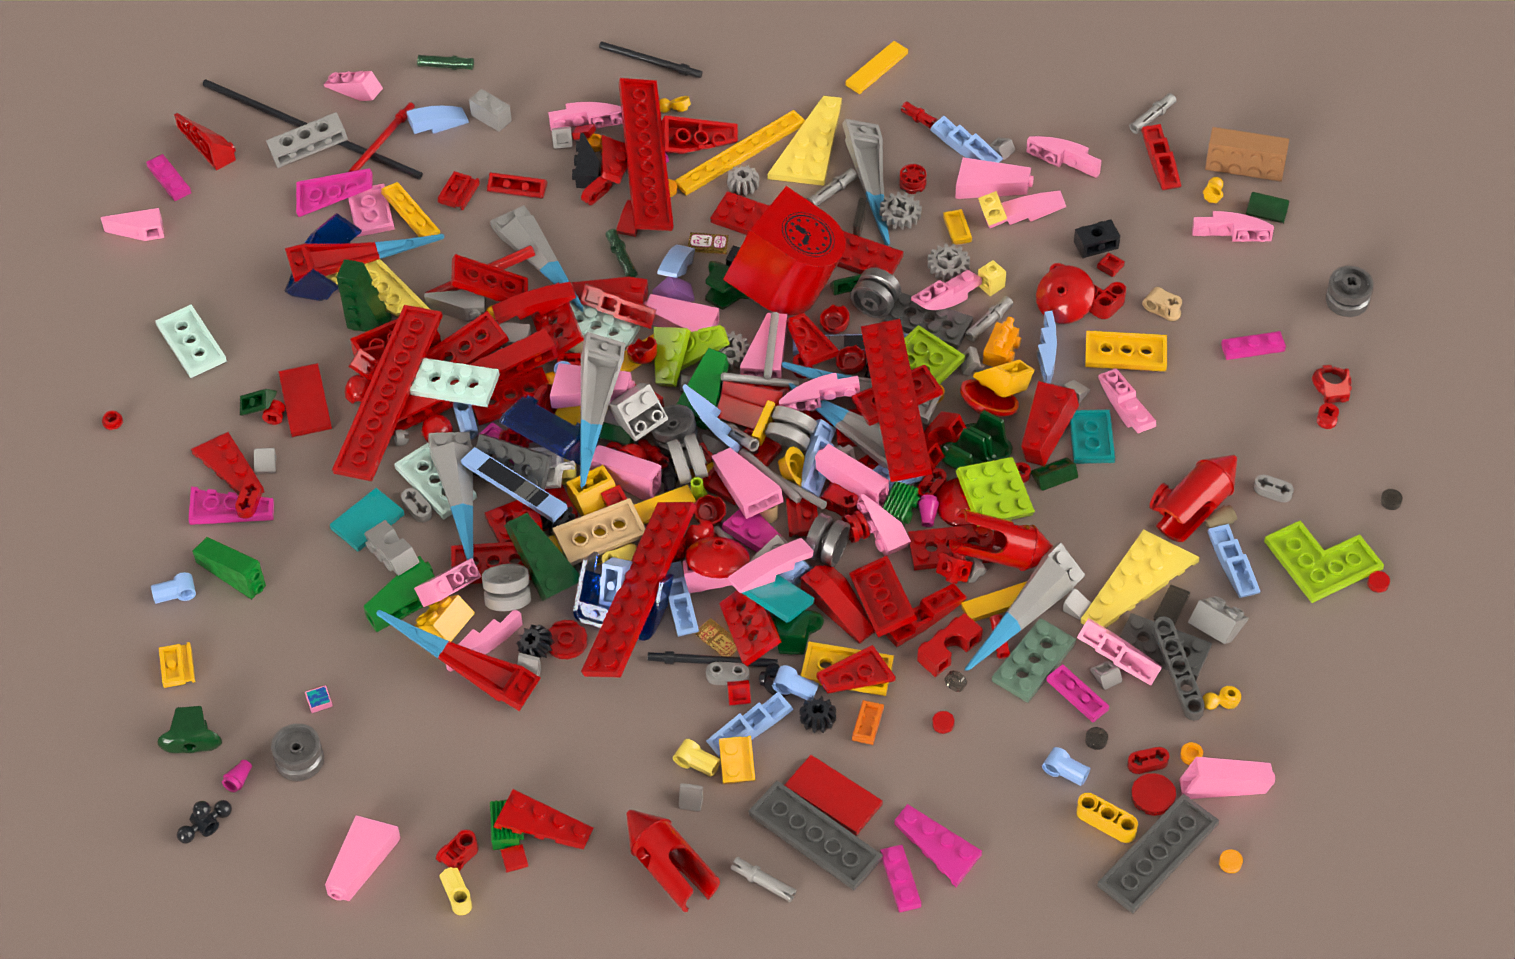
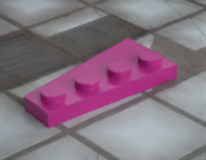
M191 486L188 520L190 525L274 520L273 498L261 497L255 514L251 518L243 519L236 512L235 504L238 498L236 493H217L213 489L204 491L199 490L198 487Z

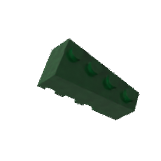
M344 259L336 278L347 328L354 331L367 332L390 322L392 316L386 312L384 301H380L378 297L379 291L372 285L373 280L364 263Z
M528 513L504 525L524 566L528 569V574L542 602L584 580Z

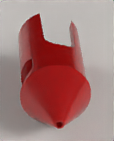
M1229 455L1199 460L1186 477L1154 508L1158 512H1167L1156 527L1173 541H1186L1228 496L1233 494L1237 457Z
M966 509L959 510L956 516L964 518L968 523L994 530L992 541L986 546H980L949 539V548L953 553L1017 568L1020 571L1037 567L1042 557L1053 547L1035 525H1016L1010 520Z
M629 810L626 813L631 854L638 858L682 911L688 912L689 908L686 906V902L694 890L679 871L685 874L709 900L718 889L720 879L673 827L671 821L635 810Z

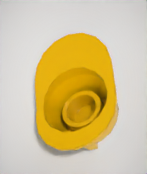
M789 447L786 455L778 460V465L783 478L801 487L805 457L797 447Z

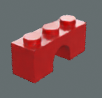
M941 411L924 431L931 470H934L944 458V454L939 446L946 442L956 443L960 438L962 430L966 428L958 413Z
M963 613L960 617L952 619L946 628L938 630L932 639L928 642H923L919 646L917 661L936 677L951 665L952 653L947 647L958 646L967 653L982 641L983 628L966 613Z

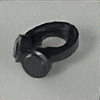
M777 663L768 665L766 671H762L759 675L760 685L764 686L772 695L777 693L773 689V681L770 679L775 678L780 667Z

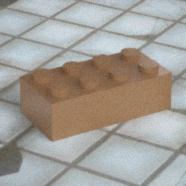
M1212 127L1205 170L1282 182L1289 139Z

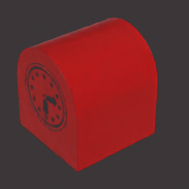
M785 186L749 230L723 280L772 312L787 315L805 313L815 304L845 252L846 240L839 224L829 214L788 186Z

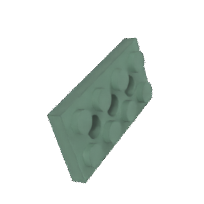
M1040 618L992 676V682L1028 703L1045 683L1047 676L1058 667L1074 647L1076 638ZM1048 642L1052 647L1043 648L1040 644ZM1031 657H1037L1040 661L1038 663H1032L1028 659ZM1018 672H1025L1028 676L1020 678L1016 674Z

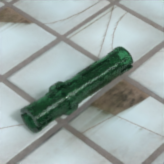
M418 55L417 65L418 67L473 70L474 58H462L456 55L452 57Z
M616 229L608 230L605 236L625 276L636 277L638 272L635 270L625 249L624 241L620 239Z

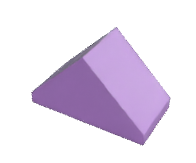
M668 276L652 290L653 295L687 302L695 301L691 284L678 277Z

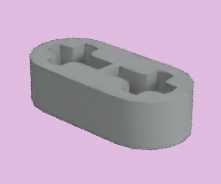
M1268 475L1256 477L1254 491L1257 494L1283 503L1290 501L1294 489L1290 483Z
M414 488L404 490L401 498L403 506L417 522L429 521L432 517V509L426 499ZM409 497H411L412 499L415 498V502H413L411 499H408V498H409Z

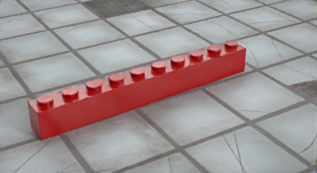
M543 329L486 357H482L469 365L498 369L500 375L496 386H499L559 356L553 340L546 329ZM453 380L450 384L455 385L459 380ZM472 383L469 387L474 388L479 383ZM409 394L394 430H406L419 424L431 415L440 414L452 408L454 402Z

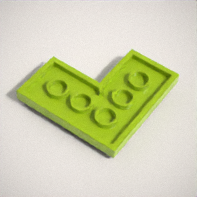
M1301 520L1265 536L1264 539L1266 545L1311 603L1368 577L1374 571H1381L1384 567L1382 561L1360 534L1324 551Z

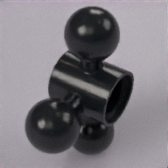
M220 800L215 804L214 811L211 812L209 803L206 801L196 802L189 819L193 825L191 827L187 825L180 827L177 831L178 840L181 843L187 844L193 841L197 831L204 837L215 833L219 827V822L216 818L228 817L232 812L231 804L226 800Z

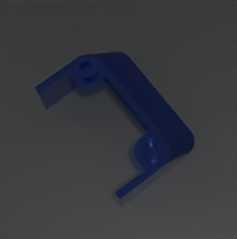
M336 213L312 232L304 244L350 243L362 230ZM312 269L297 282L294 281L293 274L291 273L285 292L293 297L323 301L324 299H329L331 294L338 289V285Z
M527 395L526 398L522 396L502 414L498 421L499 423L562 458L574 461L580 465L581 424L579 422L574 425L539 406L537 404L539 400L530 395Z
M594 551L583 559L573 615L579 622L601 628L610 606L599 604L602 575L595 573L598 552ZM674 574L667 575L659 582L656 599L638 637L639 640H648L655 634L668 605V597L670 596Z

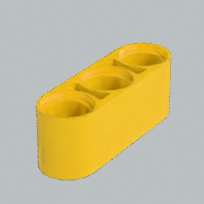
M1083 793L1079 796L1076 811L1079 819L1123 843H1130L1135 839L1138 821L1133 815L1092 793Z

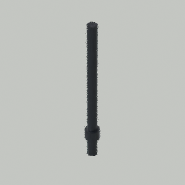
M602 41L599 45L600 49L678 71L681 75L701 78L703 71L690 68V65L684 63L680 65Z
M665 651V653L648 652V661L665 662V664H674V662L710 664L713 662L742 663L740 657L674 654V651ZM758 658L749 666L767 667L772 663L778 664V659Z

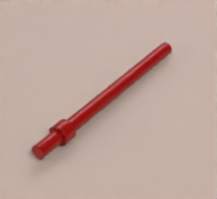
M409 102L403 110H399L395 115V119L348 172L361 169L393 131L408 119L407 111L415 108L413 103Z

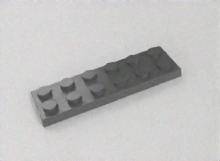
M776 781L748 811L750 817L854 891L883 859L881 853L779 781Z
M1183 793L1098 881L1097 886L1134 914L1218 826L1219 819Z

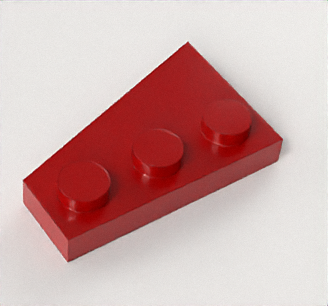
M602 135L600 140L602 147V178L620 184L628 169L625 143Z
M804 313L788 318L787 327L806 368L834 358L839 353L837 347Z
M873 645L816 673V678L827 693L894 682L896 678Z

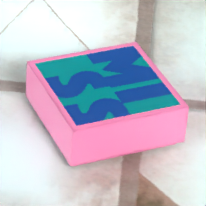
M326 685L305 692L311 713L333 707Z

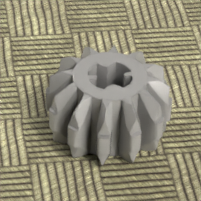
M740 164L739 168L733 167L732 171H729L727 179L728 188H730L731 193H737V195L744 194L747 196V193L753 194L759 187V175L756 173L755 168L749 167V164L746 167Z

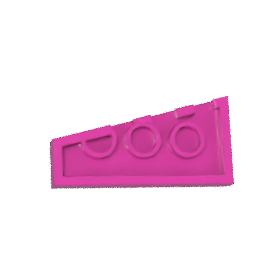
M371 169L296 182V213L298 217L372 189Z
M740 509L722 524L723 531L755 552H759L777 534L780 535L759 513L746 519Z
M908 804L895 819L894 824L913 844H916L927 858H930L937 865V869L942 874H945L955 887L960 884L982 856V850Z

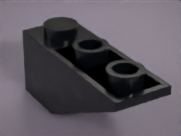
M581 133L580 141H576V152H578V155H574V166H576V169H572V180H575L576 188H586L601 176L600 162L584 133Z

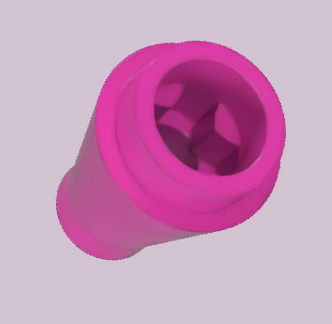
M923 495L918 502L922 520L921 525L923 527H933L939 502L936 496Z
M244 759L241 760L239 764L223 776V786L230 792L241 790L249 771L252 769L251 763Z

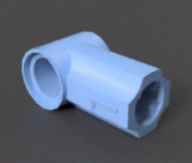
M454 402L453 407L459 431L470 432V438L474 439L479 432L472 405Z
M186 572L177 574L173 580L151 585L155 604L176 598L181 601H187L196 595L193 577L190 573Z
M783 665L779 667L772 687L781 694L787 695L791 693L811 702L812 696L814 697L819 683L798 675L794 668Z
M1059 747L1052 749L1042 765L1043 770L1053 777L1060 775L1080 786L1085 783L1090 773L1089 767L1070 758V755Z

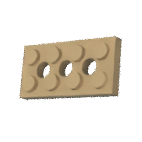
M630 498L553 528V534L563 555L571 565L642 538L645 527ZM616 521H622L625 523V526L623 528H616L613 524ZM601 528L606 533L603 536H597L594 531ZM583 536L586 538V541L579 544L575 541V538Z

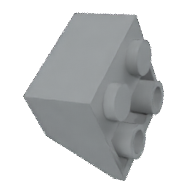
M639 383L611 401L608 406L616 422L634 441H637L668 420L651 385L646 383Z
M1214 596L1199 600L1188 623L1223 644L1232 642L1249 618L1244 615V611L1237 607L1231 608L1225 604V600Z

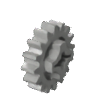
M897 192L896 196L890 193V197H884V201L880 203L879 215L882 216L881 220L887 221V226L894 225V229L897 226H900L901 230H904V226L910 229L912 224L917 225L918 220L921 218L922 206H919L920 201H914L915 196L907 197L908 193L901 195L900 192Z
M945 243L943 248L938 245L937 250H931V254H928L927 267L930 269V274L935 273L936 279L942 277V281H945L946 278L951 280L970 269V257L967 256V251L962 252L961 246L955 248V244H952L951 247H948V244Z
M726 331L730 345L720 349L719 352L727 355L728 367L730 370H733V366L740 368V363H742L750 344L747 343V338L742 339L741 333L736 336L735 331H732L731 334H728Z

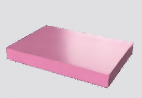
M384 183L373 185L372 189L348 198L356 237L395 230L389 202L381 194V188L385 187Z

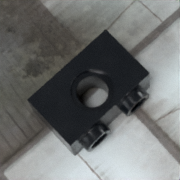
M1112 219L1075 229L1074 243L1081 257L1087 258L1119 249L1120 234Z

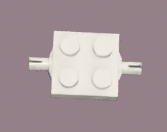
M562 446L529 448L552 456L545 489L561 488L563 471L575 469L574 461L564 462L565 448ZM527 465L525 469V472L528 476H530L532 472L531 467L529 465Z

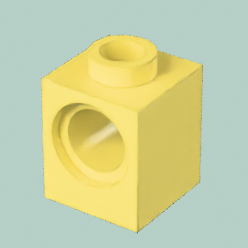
M997 191L978 198L989 226L1007 219Z
M994 260L978 269V276L982 278V284L979 287L989 296L1005 287L1006 271Z

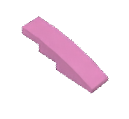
M1061 191L1044 192L1003 202L1002 205L1007 219L990 225L989 228L1007 221L1012 225L1026 218H1029L1030 222L1065 208L1066 204Z
M802 538L794 540L749 562L730 575L728 581L739 593L775 582L776 575L793 570L796 562L811 558L814 551Z
M513 610L501 623L493 619L480 633L473 629L458 645L482 654L489 653L523 625L521 613ZM446 665L448 671H453L451 667Z
M1089 618L1077 637L1095 648L1096 652L1112 660L1113 664L1149 685H1152L1162 668L1160 664L1136 647Z

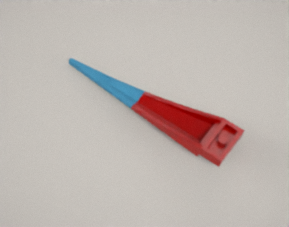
M444 234L367 243L300 244L285 248L294 281L297 282L313 277L318 279L337 273L344 259L366 264L444 239Z
M378 610L376 613L383 620L498 702L503 701L519 712L541 679V677L523 666L455 644L381 610Z

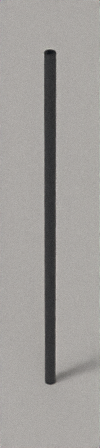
M207 79L203 81L204 87L294 126L301 127L308 124ZM348 140L338 144L361 155L367 150V148ZM376 152L370 157L419 180L423 176L422 172Z

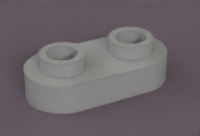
M713 662L706 668V679L714 685H727V682L749 680V669L742 663Z

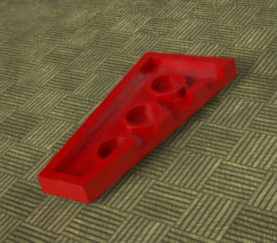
M229 432L191 449L195 457H199L204 465L216 472V475L221 480H225L229 487L238 495L242 486L249 481L257 482L260 485L262 494L265 493L262 484Z
M512 789L493 827L497 829L502 827L512 829V832L522 834V832L535 835L534 838L542 840L544 838L553 839L555 843L583 850L594 829Z

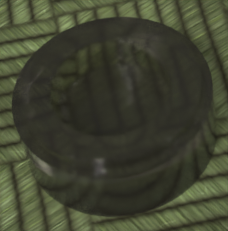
M1387 489L1382 493L1380 502L1384 508L1396 510L1401 506L1403 497L1399 491Z
M949 671L944 678L945 684L956 692H961L967 685L965 676L958 671Z
M1100 727L1090 728L1085 738L1087 746L1094 750L1103 749L1108 742L1107 732Z

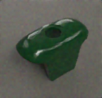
M717 261L709 262V275L705 283L711 288L705 295V301L724 310L739 299H750V297L723 280L730 268L729 266Z
M983 410L977 423L965 425L968 430L985 438L988 456L992 460L1010 457L1013 447L1006 438L1003 419Z
M967 428L962 430L960 438L956 443L947 442L940 447L944 454L942 461L956 470L959 467L993 461L988 456L985 438Z
M804 610L788 623L769 611L781 639V643L777 645L779 654H805L810 634L820 630L824 623L822 615L812 610Z
M191 706L177 707L175 709L170 730L161 735L157 743L162 750L168 753H196L217 749L221 746L222 739L217 733L208 730L202 707Z

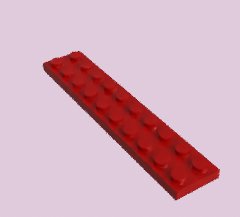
M620 78L619 91L634 229L672 231L674 224L657 80Z
M727 191L710 217L711 223L747 235L769 205ZM843 231L846 248L837 264L838 267L858 274H862L868 268H879L891 275L894 274L903 258L904 251Z
M409 305L403 306L332 468L334 474L373 481L409 397L410 388L442 320L443 315L441 311Z
M895 319L861 326L890 481L895 482L931 475L932 470L901 320Z
M657 502L632 557V565L625 574L623 585L617 590L581 672L585 677L621 678L694 514L696 506L693 502Z

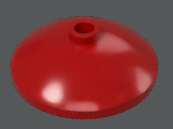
M1070 265L1059 266L1050 270L1041 279L1036 291V302L1039 310L1043 315L1046 311H1053L1055 323L1070 324L1083 318L1091 309L1095 298L1094 284L1089 275L1082 269ZM1065 288L1064 293L1059 294V290Z
M977 379L966 380L961 384L960 393L962 398L979 414L985 410L997 417H1007L1015 414L1018 410L1019 403L1014 395L1007 397L997 396L992 389L981 385Z
M958 477L947 481L936 495L939 502L937 509L939 516L953 527L973 525L966 522L964 518L956 516L961 509L970 510Z
M726 537L702 538L691 544L686 551V563L690 569L709 578H728L750 562L747 549L737 541Z

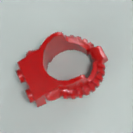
M1323 365L1322 368L1314 372L1312 382L1318 392L1324 396V403L1332 404L1349 401L1352 379L1348 368L1344 370L1339 367H1332V365ZM1332 372V374L1340 377L1342 382L1331 384L1322 375Z

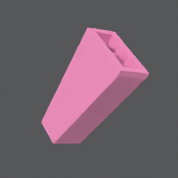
M963 157L956 183L955 198H980L997 191L998 196L1027 195L1028 188L1033 186L1034 176H1031L1030 167Z
M650 294L648 301L644 302L645 305L657 309L653 325L656 327L688 328L693 332L701 328L717 326L720 321L719 308L653 294Z
M771 313L766 314L741 363L740 374L761 377L764 375ZM779 313L771 378L781 379L782 362L784 360L787 335V314Z
M558 364L550 393L552 408L581 406V366ZM619 372L610 402L635 386V381H632L631 372Z
M827 444L824 449H820L815 456L816 470L829 481L855 493L858 499L862 494H865L880 507L883 506L889 494L888 479L830 444Z
M601 445L595 448L589 471L603 465L613 478L616 486L620 485L623 490L644 501L656 497L660 492L661 465Z
M728 448L712 456L715 471L746 519L784 502L780 486L733 449Z
M1196 757L1181 776L1179 782L1182 795L1184 793L1190 799L1255 795L1267 793L1275 783V774L1272 772L1271 763Z
M355 816L325 883L327 893L331 898L347 901L352 899L399 842L401 837L398 827Z

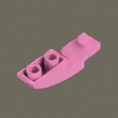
M567 103L565 110L548 112L551 131L552 128L575 127L587 124H595L596 128L623 124L621 106L608 103Z
M1035 136L1027 139L1026 152L1032 156H1036L1057 167L1065 163L1095 178L1100 174L1101 160L1089 155L1088 147L1053 137Z
M1213 211L1212 217H1194L1192 236H1232V242L1272 241L1274 226L1244 214Z
M966 270L946 283L941 280L935 282L912 296L911 300L925 309H946L967 300L968 292L980 286L982 278L970 270Z
M1117 369L1098 375L1109 401L1128 428L1133 427L1137 433H1141L1156 427V420L1136 398V391Z
M832 373L812 379L787 393L779 400V405L797 411H812L816 408H821V400H833L842 396L850 397L859 393L858 376L837 379V374Z

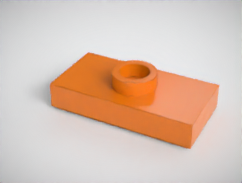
M862 701L852 741L874 745L884 710L883 704Z

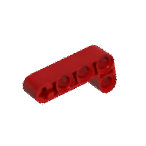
M1054 263L1050 266L1049 271L1056 267L1065 265L1062 263ZM1113 282L1102 290L1094 284L1095 298L1089 312L1099 319H1109L1124 305L1126 286L1121 282ZM1065 288L1060 289L1059 293H1064Z

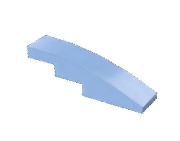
M945 116L932 125L930 129L943 142L966 158L997 163L1003 160L976 133L972 136L961 125L956 127Z
M1046 311L1044 313V328H1041V344L1038 345L1037 360L1043 381L1051 384L1055 367L1057 336L1053 311Z
M684 384L682 388L702 421L719 439L738 453L742 446L728 436L732 429L717 418L721 410Z
M822 419L816 420V429L810 436V443L805 454L801 488L817 497L820 496L826 477L816 470L815 456L827 444L834 447L831 441L836 430Z
M1229 524L1209 528L1207 533L1214 550L1239 598L1259 594L1261 591L1247 555L1243 554L1238 539H1234Z
M681 561L671 563L663 582L677 635L679 637L697 633L699 629Z
M778 691L763 705L759 702L743 716L739 713L707 739L706 742L720 758L719 739L751 736L752 740L794 709Z

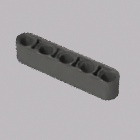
M1165 616L1159 617L1154 623V636L1183 712L1189 720H1199L1204 713V701L1176 628L1170 618ZM1161 626H1166L1170 630L1163 633L1158 629ZM1172 645L1175 646L1177 650L1174 652H1169L1166 650V647ZM1176 665H1181L1185 669L1183 671L1178 672L1175 671L1173 668ZM1183 685H1190L1192 689L1190 691H1183L1181 687ZM1195 704L1200 709L1198 711H1191L1188 707Z

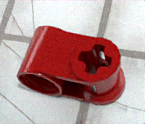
M831 483L820 497L827 502L825 509L833 511L840 516L852 515L854 511L858 510V496L836 483Z
M467 829L460 831L447 845H444L438 851L436 860L443 862L448 868H458L460 871L478 853L479 846L474 832ZM466 842H472L471 844H469V845H467V846H464V845H463V844L466 843Z

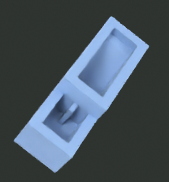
M429 106L407 111L408 122L414 134L430 129L434 134L469 123L461 107Z
M677 244L673 246L663 259L657 274L674 278L686 274L687 266L693 263L695 248Z

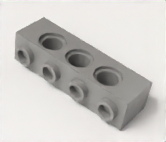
M335 112L281 135L274 136L266 140L275 164L279 168L344 142L348 138L339 116Z

